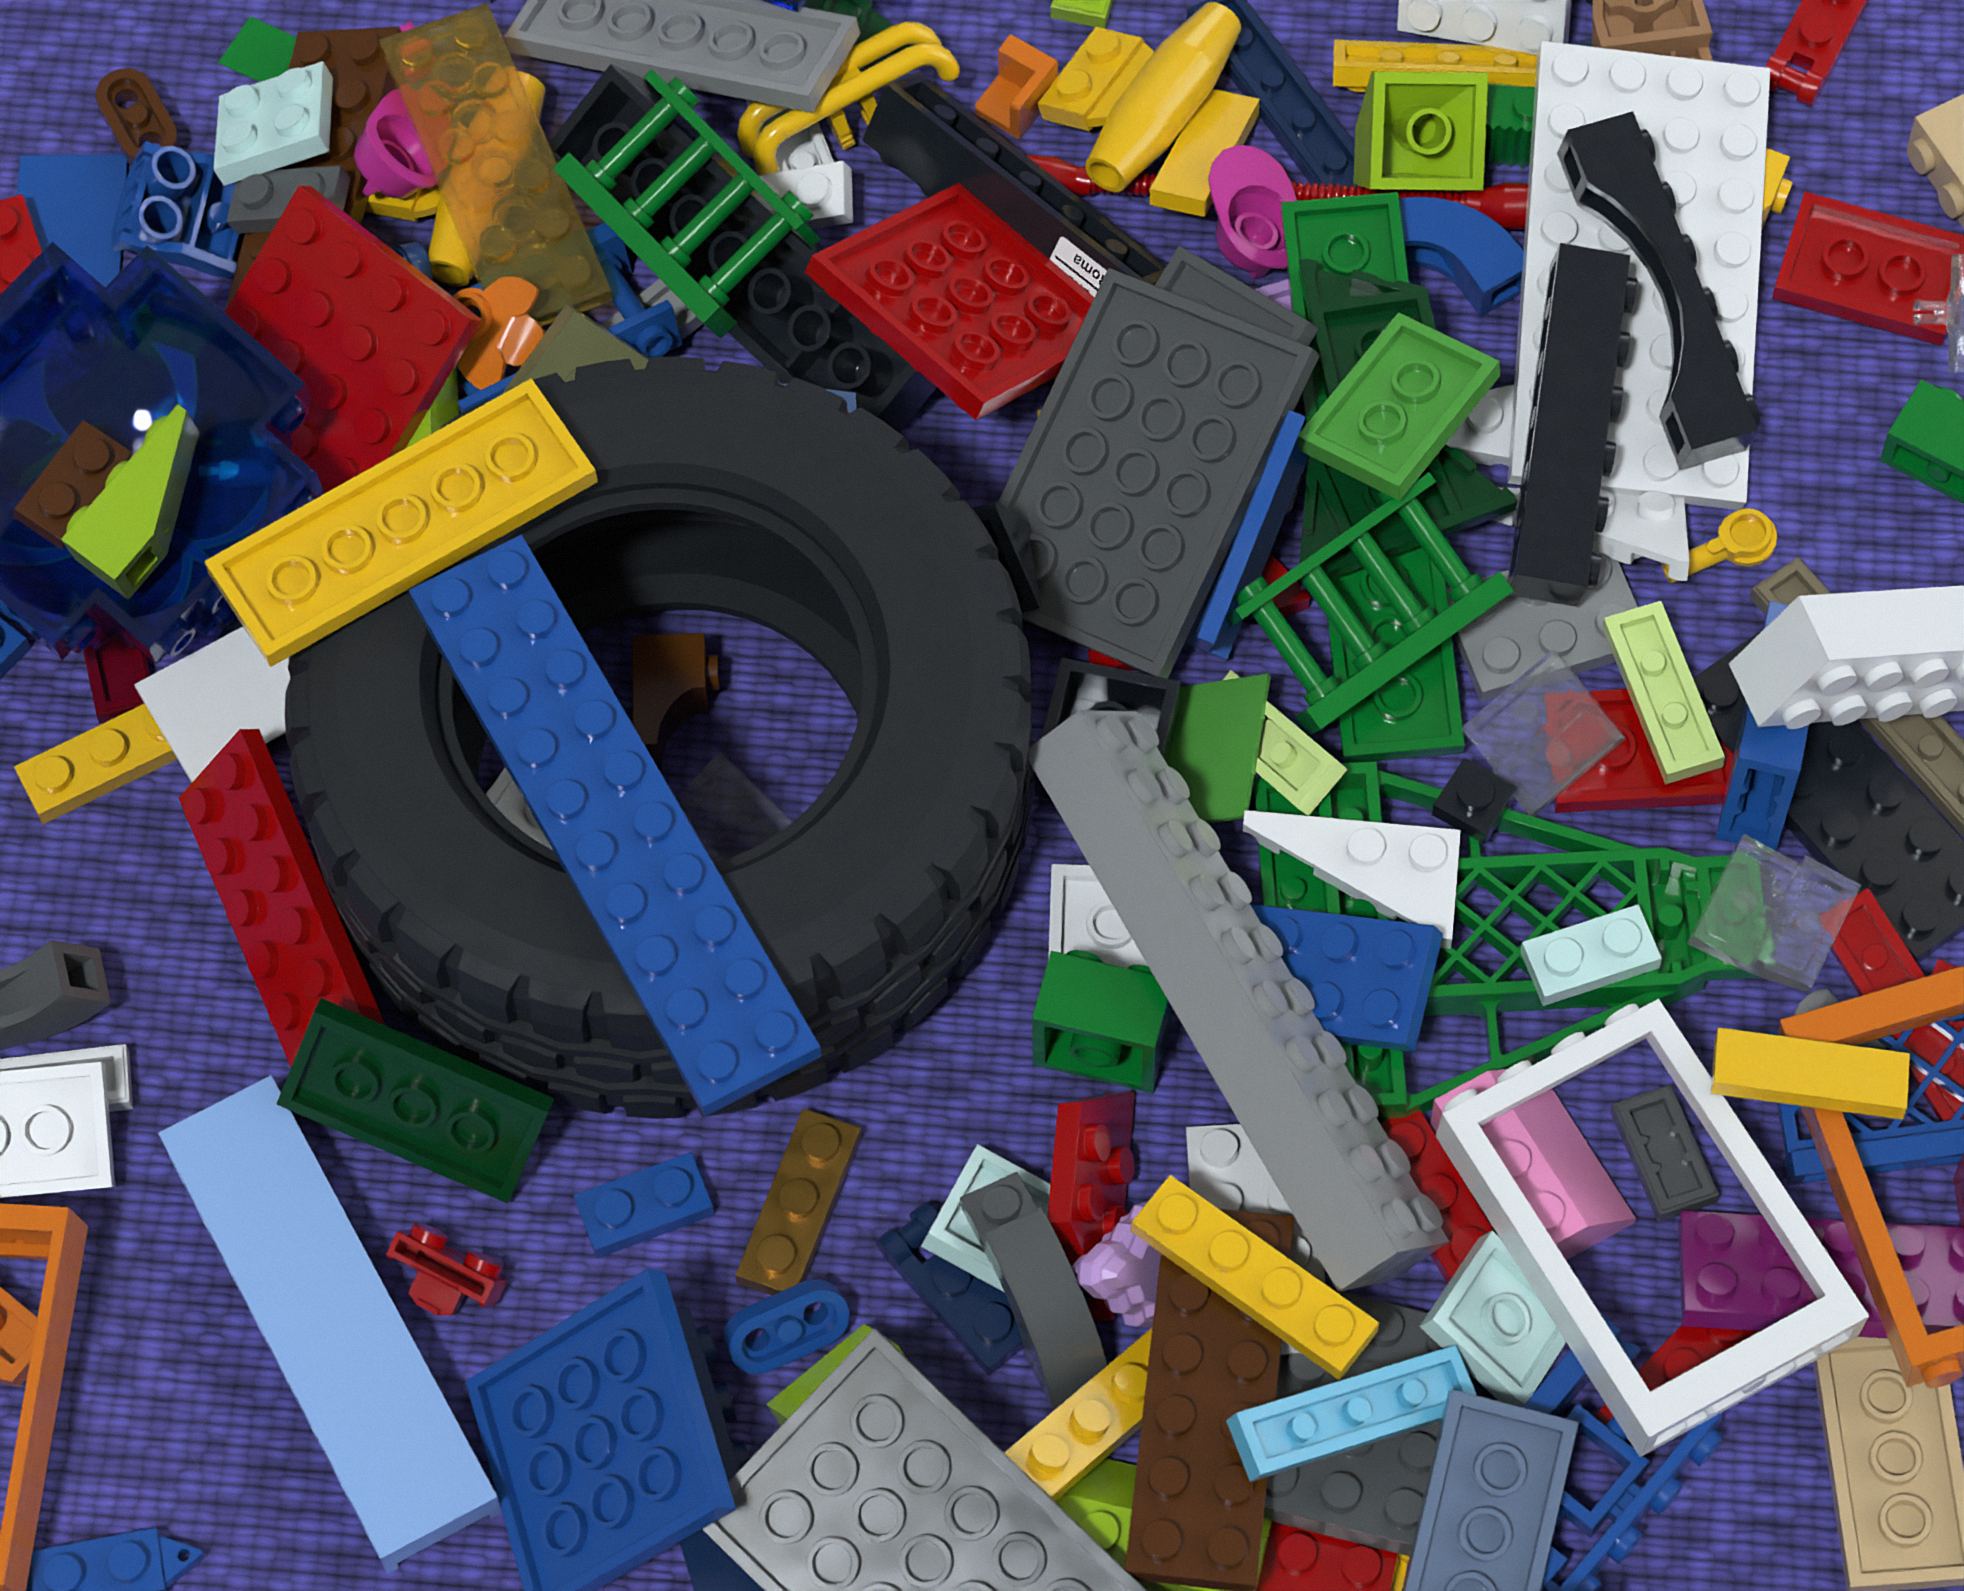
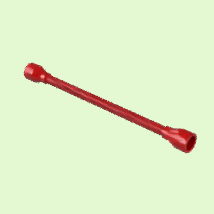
M1026 155L1075 195L1091 196V193H1096L1097 190L1100 194L1104 191L1106 194L1111 193V191L1098 186L1089 177L1084 166H1076L1056 156ZM1144 173L1143 176L1140 174L1120 191V194L1125 195L1127 192L1128 195H1133L1134 192L1136 196H1139L1141 193L1143 196H1147L1148 193L1150 194V187L1156 178V174L1152 173L1151 176L1148 173ZM1291 182L1297 201L1398 192L1399 198L1432 197L1461 203L1490 217L1504 229L1525 230L1528 183L1504 182L1484 188L1483 190H1467V193L1462 191L1461 194H1459V191H1454V194H1452L1450 190L1444 193V190H1440L1439 193H1437V190H1432L1431 192L1429 190H1424V192L1417 190L1415 192V190L1363 189L1359 185L1357 188H1355V185H1351L1348 188L1346 184L1342 187L1340 184H1336L1333 187V184L1326 186L1325 183H1321L1319 186L1318 183H1313V186H1311L1310 182H1307L1305 185L1303 182H1299L1296 185V182Z

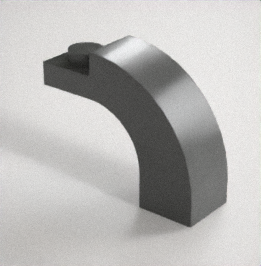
M51 940L24 960L0 970V1050L57 1035L86 1021L111 1004L99 948Z
M1015 1172L960 1197L962 1211L986 1253L1007 1296L1021 1334L1026 1360L1053 1409L1064 1403L1103 1370L1107 1363L1091 1313L1066 1254L1042 1207L1037 1208L1018 1172Z

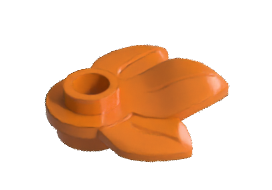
M506 276L497 279L484 290L466 288L452 296L471 312L475 309H479L481 312L480 319L483 321L457 362L463 376L480 390L502 380L507 364L516 367L522 366L545 334L541 325L528 315L539 294V289L530 282L518 277Z

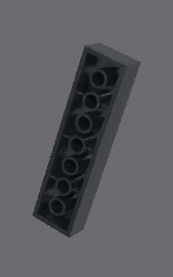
M610 64L545 146L540 155L553 167L568 152L584 166L592 159L598 163L662 97L641 77ZM679 113L614 179L617 185L610 193L622 205L630 197L635 201L701 134ZM716 152L651 217L655 223L648 231L659 243L667 236L673 239L738 172ZM754 190L689 255L693 261L685 269L697 281L705 274L710 278L776 210ZM793 228L727 294L730 300L723 308L737 321L728 332L768 370L776 371L778 380L783 384H788L794 378H798L824 389L856 393L857 409L863 408L900 433L937 387L924 375L917 372L909 362L880 337L874 335L866 325L837 300L831 298L823 288L805 274L811 256L825 248L819 242L812 247Z

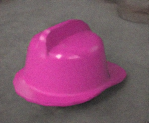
M409 89L392 90L382 98L366 121L365 130L357 141L354 152L356 165L367 179L362 191L366 196L380 191L392 198L404 199L421 188H431L439 182L453 161L458 145L456 132L448 116L435 102L423 94Z
M1235 145L1223 150L1212 162L1208 176L1210 195L1218 215L1215 237L1219 250L1226 260L1236 267L1248 271L1253 279L1263 277L1272 268H1287L1281 221V202L1297 201L1290 179L1282 165L1269 153L1254 146Z

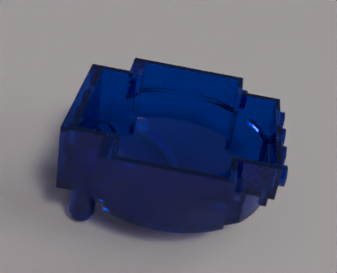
M52 242L0 295V612L13 622L27 629L62 661L71 651L80 653L85 648L97 650L115 636L130 649L139 648L158 664L167 654L173 657L180 653L190 643L196 630L199 629L207 636L216 625L224 628L237 616L210 577L204 561L318 498L323 492L318 474L290 450L293 446L291 434L299 428L308 416L309 408L307 406L312 402L306 384L148 245L104 287ZM179 404L187 410L199 430L196 448L168 554L128 600L76 561L67 547L61 550L13 518L14 508L82 420H85L130 450L133 456L144 443L145 434L152 423L161 416H168L174 407Z

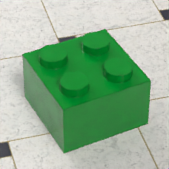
M1072 950L1068 951L1067 954L1051 951L1032 1017L1033 1065L1154 1094L1171 1030L1172 1006L1149 966L1130 965L1127 968L1103 963L1099 957L1085 951Z

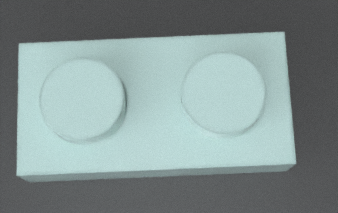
M1639 904L1524 941L1520 950L1543 1006L1658 969L1662 960Z

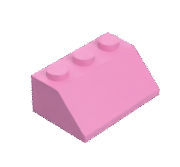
M1507 1069L1487 1071L1434 1099L1430 1127L1435 1135L1441 1115L1444 1113L1443 1107L1451 1099L1470 1089H1475L1479 1094L1498 1084L1497 1079ZM1553 1089L1480 1126L1565 1260L1572 1258L1636 1222L1634 1214Z

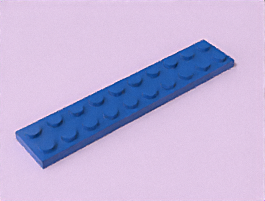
M523 536L515 537L409 589L412 604L703 1115L707 1116L821 1057L819 1043Z

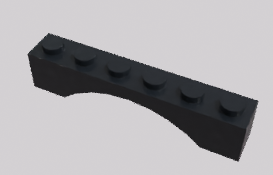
M1633 111L1568 129L1557 155L1577 206L1604 222L1630 246L1646 267L1662 298L1670 327L1672 365L1668 392L1659 418L1679 470L1745 451L1758 431L1757 427L1760 424L1759 411L1752 395L1749 393L1744 394L1737 377L1739 363L1736 351L1729 340H1723L1717 326L1718 310L1714 295L1709 287H1702L1695 270L1697 255L1694 244L1688 234H1681L1675 219L1676 201L1672 188L1668 182H1661L1655 168L1656 153L1650 133L1646 129H1640Z

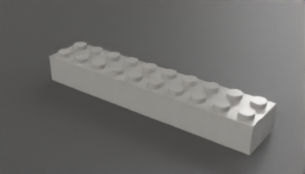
M1077 711L1029 747V762L1337 1291L1341 1292L1392 1281L1449 1243L1441 1228L1443 1219L1440 1211L1428 1196L1420 1193L1409 1174L1411 1167L1408 1157L1403 1149L1395 1141L1388 1139L1376 1118L1378 1116V1108L1371 1095L1363 1087L1356 1085L1344 1064L1346 1062V1054L1343 1047L1331 1033L1323 1029L1319 1020L1315 1017L1312 1011L1315 1003L1311 993L1300 980L1293 978L1281 958L1283 948L1279 939L1269 927L1261 924L1249 904L1252 901V896L1247 885L1236 873L1229 870L1218 851L1221 848V844L1217 834L1207 822L1199 819L1187 799L1190 796L1189 788L1182 776L1175 769L1168 767L1158 750L1159 738L1152 725L1144 717L1133 711Z

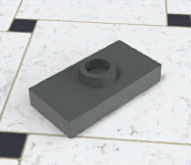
M1671 1084L1612 1104L1610 1113L1658 1223L1680 1216L1681 1210L1694 1211L1717 1203L1719 1194Z

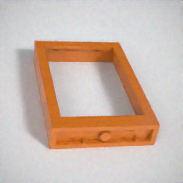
M1964 966L1781 1019L1778 1036L1856 1046L1964 1014ZM1800 1106L1906 1387L1925 1382L1927 1388H1937L1957 1381L1963 1376L1964 1325L1927 1335L1842 1111Z
M0 1203V1258L47 1260L0 1530V1591H26L88 1231V1225L69 1207Z

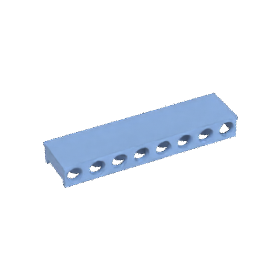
M270 1075L166 1128L158 1134L387 1574L398 1569L397 1563L487 1515L492 1519L501 1514L502 1511L494 1489L290 1110L276 1104L281 1092Z

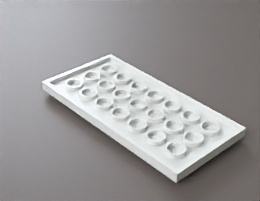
M1541 41L1537 50L1508 484H1521L1549 268L1560 243L1631 255L1628 277L1637 278V289L1631 313L1623 312L1621 331L1630 333L1628 355L1624 367H1616L1614 386L1623 387L1622 404L1617 422L1609 421L1607 441L1616 442L1615 459L1610 477L1602 476L1600 489L1606 490L1611 494L1641 495L1648 491H1661L1669 494L1672 498L1684 499L1685 504L1740 510L1745 506L1747 501L1749 446L1745 451L1679 470L1659 418L1668 392L1672 365L1670 327L1662 298L1646 267L1630 246L1604 222L1577 206L1557 152L1568 129L1634 112L1640 129H1646L1652 137L1656 153L1654 165L1661 182H1668L1674 193L1676 201V213L1674 216L1681 234H1688L1694 244L1697 255L1695 270L1702 287H1709L1714 295L1718 310L1716 323L1723 340H1729L1736 351L1739 363L1737 377L1744 394L1749 393L1752 395L1770 68Z

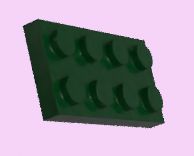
M320 998L276 1104L508 1204L554 1098Z

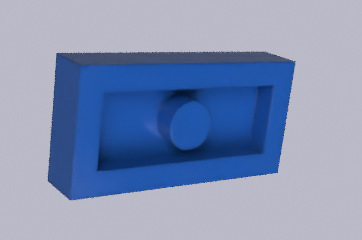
M692 1152L573 1195L596 1259L714 1216L713 1205Z

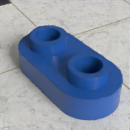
M820 1279L807 1280L734 1314L724 1330V1345L734 1364L742 1371L750 1374L767 1373L838 1340L848 1326L849 1308L839 1290L833 1284ZM821 1302L819 1309L815 1313L803 1314L808 1305ZM756 1328L763 1329L762 1334L757 1339L745 1340L747 1334Z

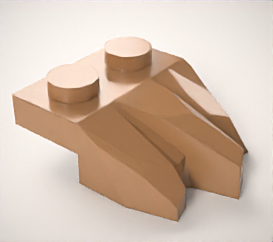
M1593 0L1592 47L1713 61L1709 49L1713 32L1703 0Z

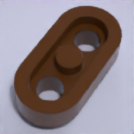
M124 68L112 71L102 78L96 89L97 104L106 125L131 166L139 148L145 141L159 144V146L163 147L175 146L180 148L176 126L145 74L135 69ZM125 102H136L128 108H120Z

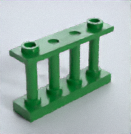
M651 69L644 78L663 97L598 163L592 159L584 166L568 152L552 169L663 283L721 339L737 323L723 308L730 300L727 294L793 228L812 247L820 238L806 224L814 215L790 190L780 198L692 110L700 100L676 76L667 84ZM680 113L701 135L635 201L630 197L622 205L610 193L617 185L614 179ZM718 152L738 174L673 239L667 236L659 243L648 231L655 223L651 217ZM756 190L776 212L710 278L705 274L697 281L685 269L693 261L689 255Z
M1430 472L1418 479L1400 501L1383 492H1379L1377 495L1383 502L1382 506L1272 584L1268 585L1263 576H1261L1233 596L1239 607L1225 617L1228 624L1232 627L1249 614H1252L1307 691L1303 698L1309 706L1297 714L1295 718L1308 736L1324 728L1514 591L1500 571L1485 581L1481 579L1477 572L1471 575L1416 498L1418 494L1436 482ZM1394 511L1399 514L1452 589L1447 594L1454 603L1437 615L1433 613L1429 606L1425 609L1422 608L1368 532L1370 528ZM1347 545L1404 623L1399 628L1406 637L1388 650L1381 641L1375 644L1320 566L1321 563ZM1299 579L1355 656L1351 663L1357 672L1341 684L1336 681L1333 675L1329 678L1325 676L1271 600Z

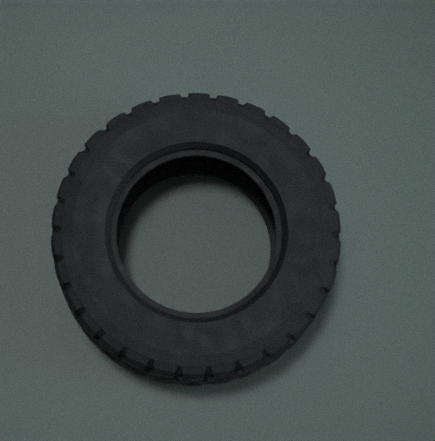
M650 357L646 368L640 370L634 369L630 359L605 361L576 367L575 380L564 382L557 372L534 379L533 381L595 468L598 482L419 584L522 535L579 634L599 624L623 616L655 610H706L747 619L774 630L813 656L831 674L844 691L858 717L853 738L841 765L824 791L808 809L785 829L762 844L737 856L714 863L819 1043L821 1057L707 1116L756 1108L757 1097L768 1094L771 1095L775 1102L802 1094L826 1083V1072L837 1067L845 1074L868 1061L893 1043V1031L898 1029L906 1033L932 1011L948 993L947 980L956 982L979 955L991 935L990 923H993L1003 912L1012 892L1019 871V854L1026 845L1032 805L1031 780L1033 778L1032 766L1029 762V747L1032 746L1030 657L1027 638L1022 633V613L1016 591L1008 571L998 561V549L989 532L966 501H960L958 489L946 475L919 449L909 451L908 441L884 421L861 407L849 413L847 402L843 397L820 386L798 378H794L784 386L779 384L776 371L729 361H723L717 371H709L705 369L704 358ZM487 399L473 406L472 408L462 412L449 422L442 425L441 428L463 417L471 411L479 408L480 406L488 403L489 400ZM406 590L290 656L288 671L291 678L285 691L284 717L286 740L292 754L289 763L293 784L326 886L335 903L334 906L349 941L358 957L369 965L373 979L385 995L404 1015L414 1020H419L422 1032L451 1054L471 1063L479 1060L481 1067L536 1091H549L550 1097L554 1098L553 1102L603 1114H608L612 1106L624 1107L627 1117L650 1119L682 1118L685 1108L698 1107L702 1117H704L554 851L529 837L511 823L491 803L478 785L479 764L488 735L412 604L409 591Z

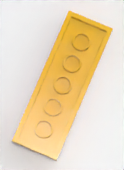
M530 378L204 562L210 577L269 667H272L597 483L596 470L535 382Z

